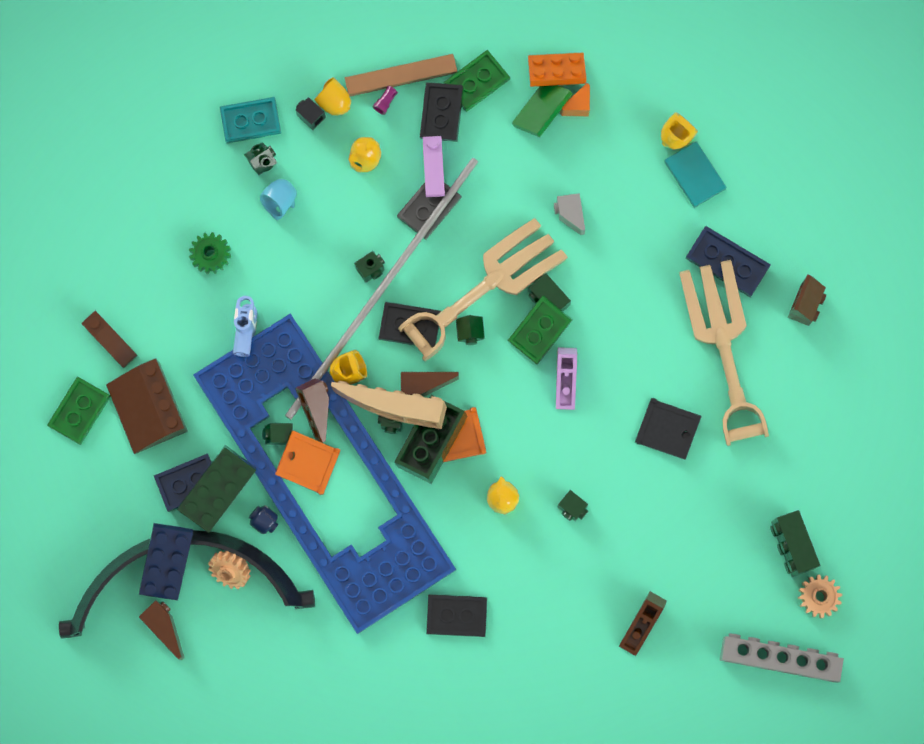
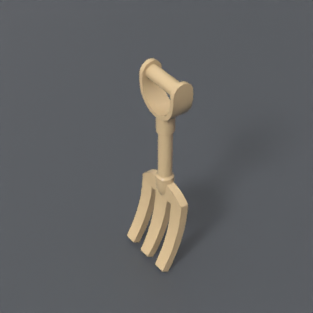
M535 218L512 232L483 254L484 268L487 276L452 306L446 307L436 316L427 312L417 313L399 326L398 330L400 332L404 331L424 355L422 357L424 361L429 360L444 346L446 339L445 327L456 320L460 313L489 290L497 287L508 294L518 295L545 273L568 258L561 249L534 265L514 280L511 278L518 270L554 243L551 236L547 234L518 251L501 264L498 262L515 246L539 230L541 225ZM420 320H430L436 323L441 330L439 342L432 347L415 327L414 323Z
M727 260L721 262V268L732 321L729 324L726 322L711 266L700 267L711 328L706 329L690 270L681 271L679 274L695 339L706 344H716L720 352L731 407L725 412L723 417V433L727 446H730V442L763 434L765 437H768L769 433L762 411L756 405L746 402L731 350V340L737 338L747 325L732 261ZM739 410L754 412L761 422L727 430L729 417Z

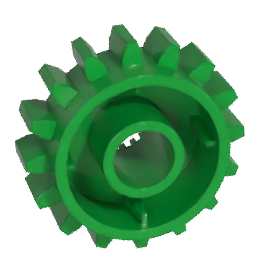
M205 232L203 238L197 236L198 242H191L194 248H189L190 253L193 254L189 258L191 261H194L192 263L194 267L198 266L200 272L205 270L206 274H209L210 271L216 274L218 269L224 270V264H229L227 258H231L230 253H228L231 248L226 246L228 242L226 239L222 240L220 234L215 237L214 232H211L210 236H207ZM209 250H214L213 255L209 257L206 256V253Z

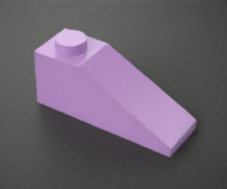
M441 136L423 137L426 197L445 196Z
M558 347L556 409L575 410L577 348Z

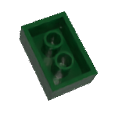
M799 510L777 517L771 522L772 526H770L772 535L778 539L779 544H777L780 555L785 557L786 562L784 566L788 574L791 573V576L794 577L821 566Z

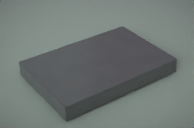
M424 183L398 213L397 218L418 233L444 196L426 197ZM444 183L446 194L451 187ZM455 193L424 236L425 240H427L462 198L459 193Z

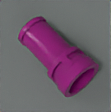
M388 86L381 98L372 106L373 109L385 115L390 107L389 104L398 94L397 90Z

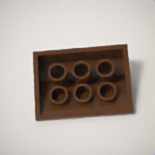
M156 358L138 365L106 384L134 454L188 432L160 362Z

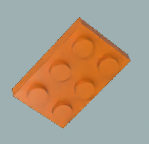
M584 53L528 55L530 87L586 84Z

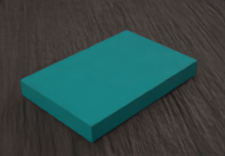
M275 97L220 106L226 144L281 134Z
M697 141L664 160L694 208L727 188Z

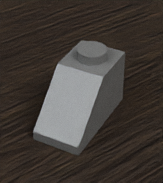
M580 193L557 196V201L554 203V212L559 215V220L578 234L584 235L585 225Z

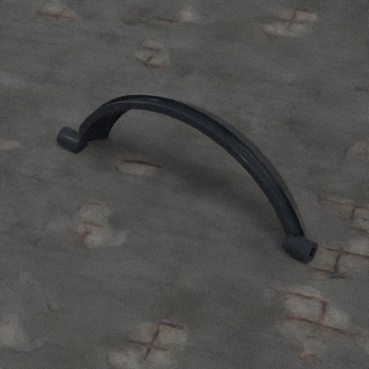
M193 530L190 545H205L219 548L233 554L235 553L237 556L245 559L267 577L279 593L285 606H293L295 610L315 607L314 591L298 592L292 580L283 569L258 548L226 534ZM150 539L120 554L100 572L83 595L73 619L59 621L61 639L82 636L89 611L100 592L124 567L147 554Z

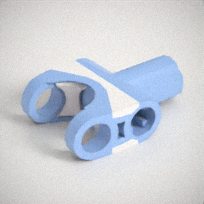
M249 296L240 297L237 300L234 325L236 332L233 354L240 357L250 356L252 337L256 333L258 313L253 299ZM243 300H249L251 302V304H245L242 307H240V304Z

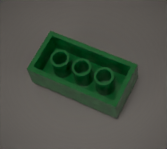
M444 401L447 408L442 429L414 425L395 460L398 468L430 484L435 479L468 417L464 410Z
M225 445L177 510L209 533L255 473L256 467Z

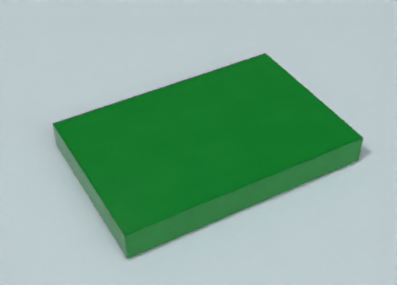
M486 50L444 81V84L463 85L462 107L467 112L508 82L510 76L492 54Z
M558 85L540 86L512 122L513 126L541 137L573 95L572 92Z
M542 296L508 341L535 364H539L573 319L545 296Z
M77 376L47 426L81 445L111 396Z

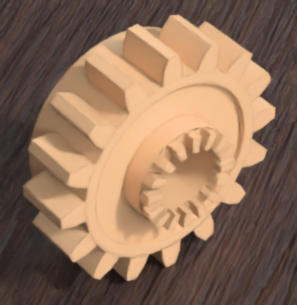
M229 551L215 553L208 563L210 566L208 570L213 572L211 576L216 577L217 582H223L224 587L229 585L230 589H233L234 586L236 589L244 587L251 577L249 575L251 570L246 560Z
M816 575V580L811 576L808 578L810 583L806 581L802 583L804 588L798 590L802 593L798 599L802 600L803 603L800 604V607L805 606V613L812 612V617H816L819 614L820 618H824V613L829 617L832 615L830 610L838 611L835 605H841L842 602L838 598L842 594L837 593L840 586L835 587L833 585L835 580L829 582L827 575L823 579H821L820 575ZM817 591L823 593V602L816 599Z

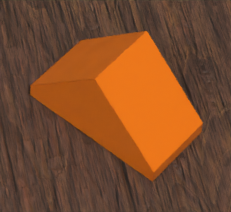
M588 83L576 92L560 110L562 116H589L590 85Z

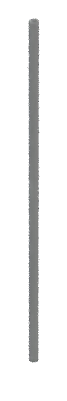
M475 158L469 161L312 379L321 380L334 359L342 351L477 165L478 161ZM299 397L285 415L290 420H292L302 406Z

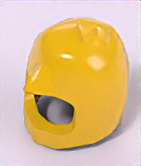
M334 77L330 78L314 100L325 112L335 116L343 115L350 110V96Z
M675 112L665 122L661 130L662 145L672 150L683 148L692 141L698 131L688 120Z
M361 137L354 141L348 159L351 168L356 172L374 170L381 158L380 144L372 137ZM354 162L359 163L360 165H362V167L356 165Z
M352 350L334 359L330 366V375L336 383L344 381L352 385L367 378V368L361 354L357 350Z
M501 476L498 482L490 486L487 492V502L494 512L505 515L516 508L519 503V493L510 482H507Z

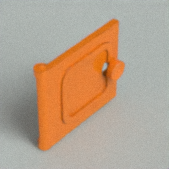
M476 407L465 411L468 417L443 462L487 453Z
M292 430L275 475L319 493V495H323L341 450Z

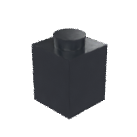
M309 97L306 100L300 101L296 106L297 116L312 130L326 118L325 112Z

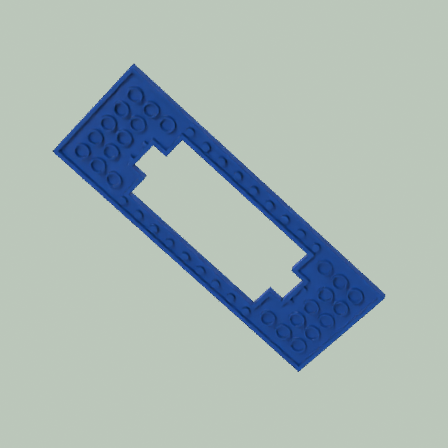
M290 313L252 337L250 356H236L233 354V350L193 374L247 461L256 467L255 473L350 624L356 633L359 634L456 571V568L348 401L333 391L331 383L334 380L328 371L321 378L328 387V408L397 513L395 517L378 527L386 541L359 557L352 544L331 557L283 479L275 475L276 468L256 439L251 428L270 417L262 405L264 402L286 388H289L294 398L297 399L298 394L295 388L310 381L323 364Z

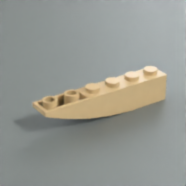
M344 381L331 383V387L336 394L369 412L403 423L442 429L447 407L445 402L439 397L425 398L420 394L407 395L398 390L389 392L380 387L371 389L362 384L353 386Z

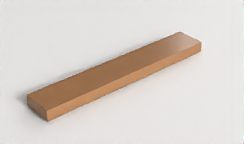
M449 54L345 77L348 94L351 97L387 89L388 86L396 87L455 74L457 68L454 55Z

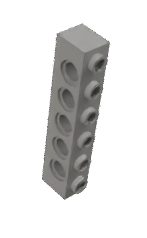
M729 633V637H723L720 661L835 683L841 680L844 658H839L837 653L827 652L824 655L819 654V650L807 648V651L799 650V646L789 644L786 648L781 647L779 642L768 641V644L760 643L758 638L748 637V640L740 639L741 635ZM739 645L746 646L747 654L745 656L738 653ZM763 648L767 652L765 659L758 657V649ZM779 652H783L786 655L784 663H780L777 660ZM798 656L805 658V666L801 667L797 664ZM819 659L825 662V669L823 671L819 670L816 666Z

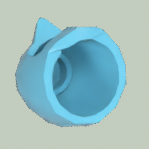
M278 179L263 190L260 195V202L265 210L278 221L286 214L289 207L294 208L297 191L291 182L285 179Z

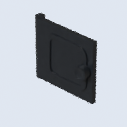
M651 398L635 443L686 460L702 416Z

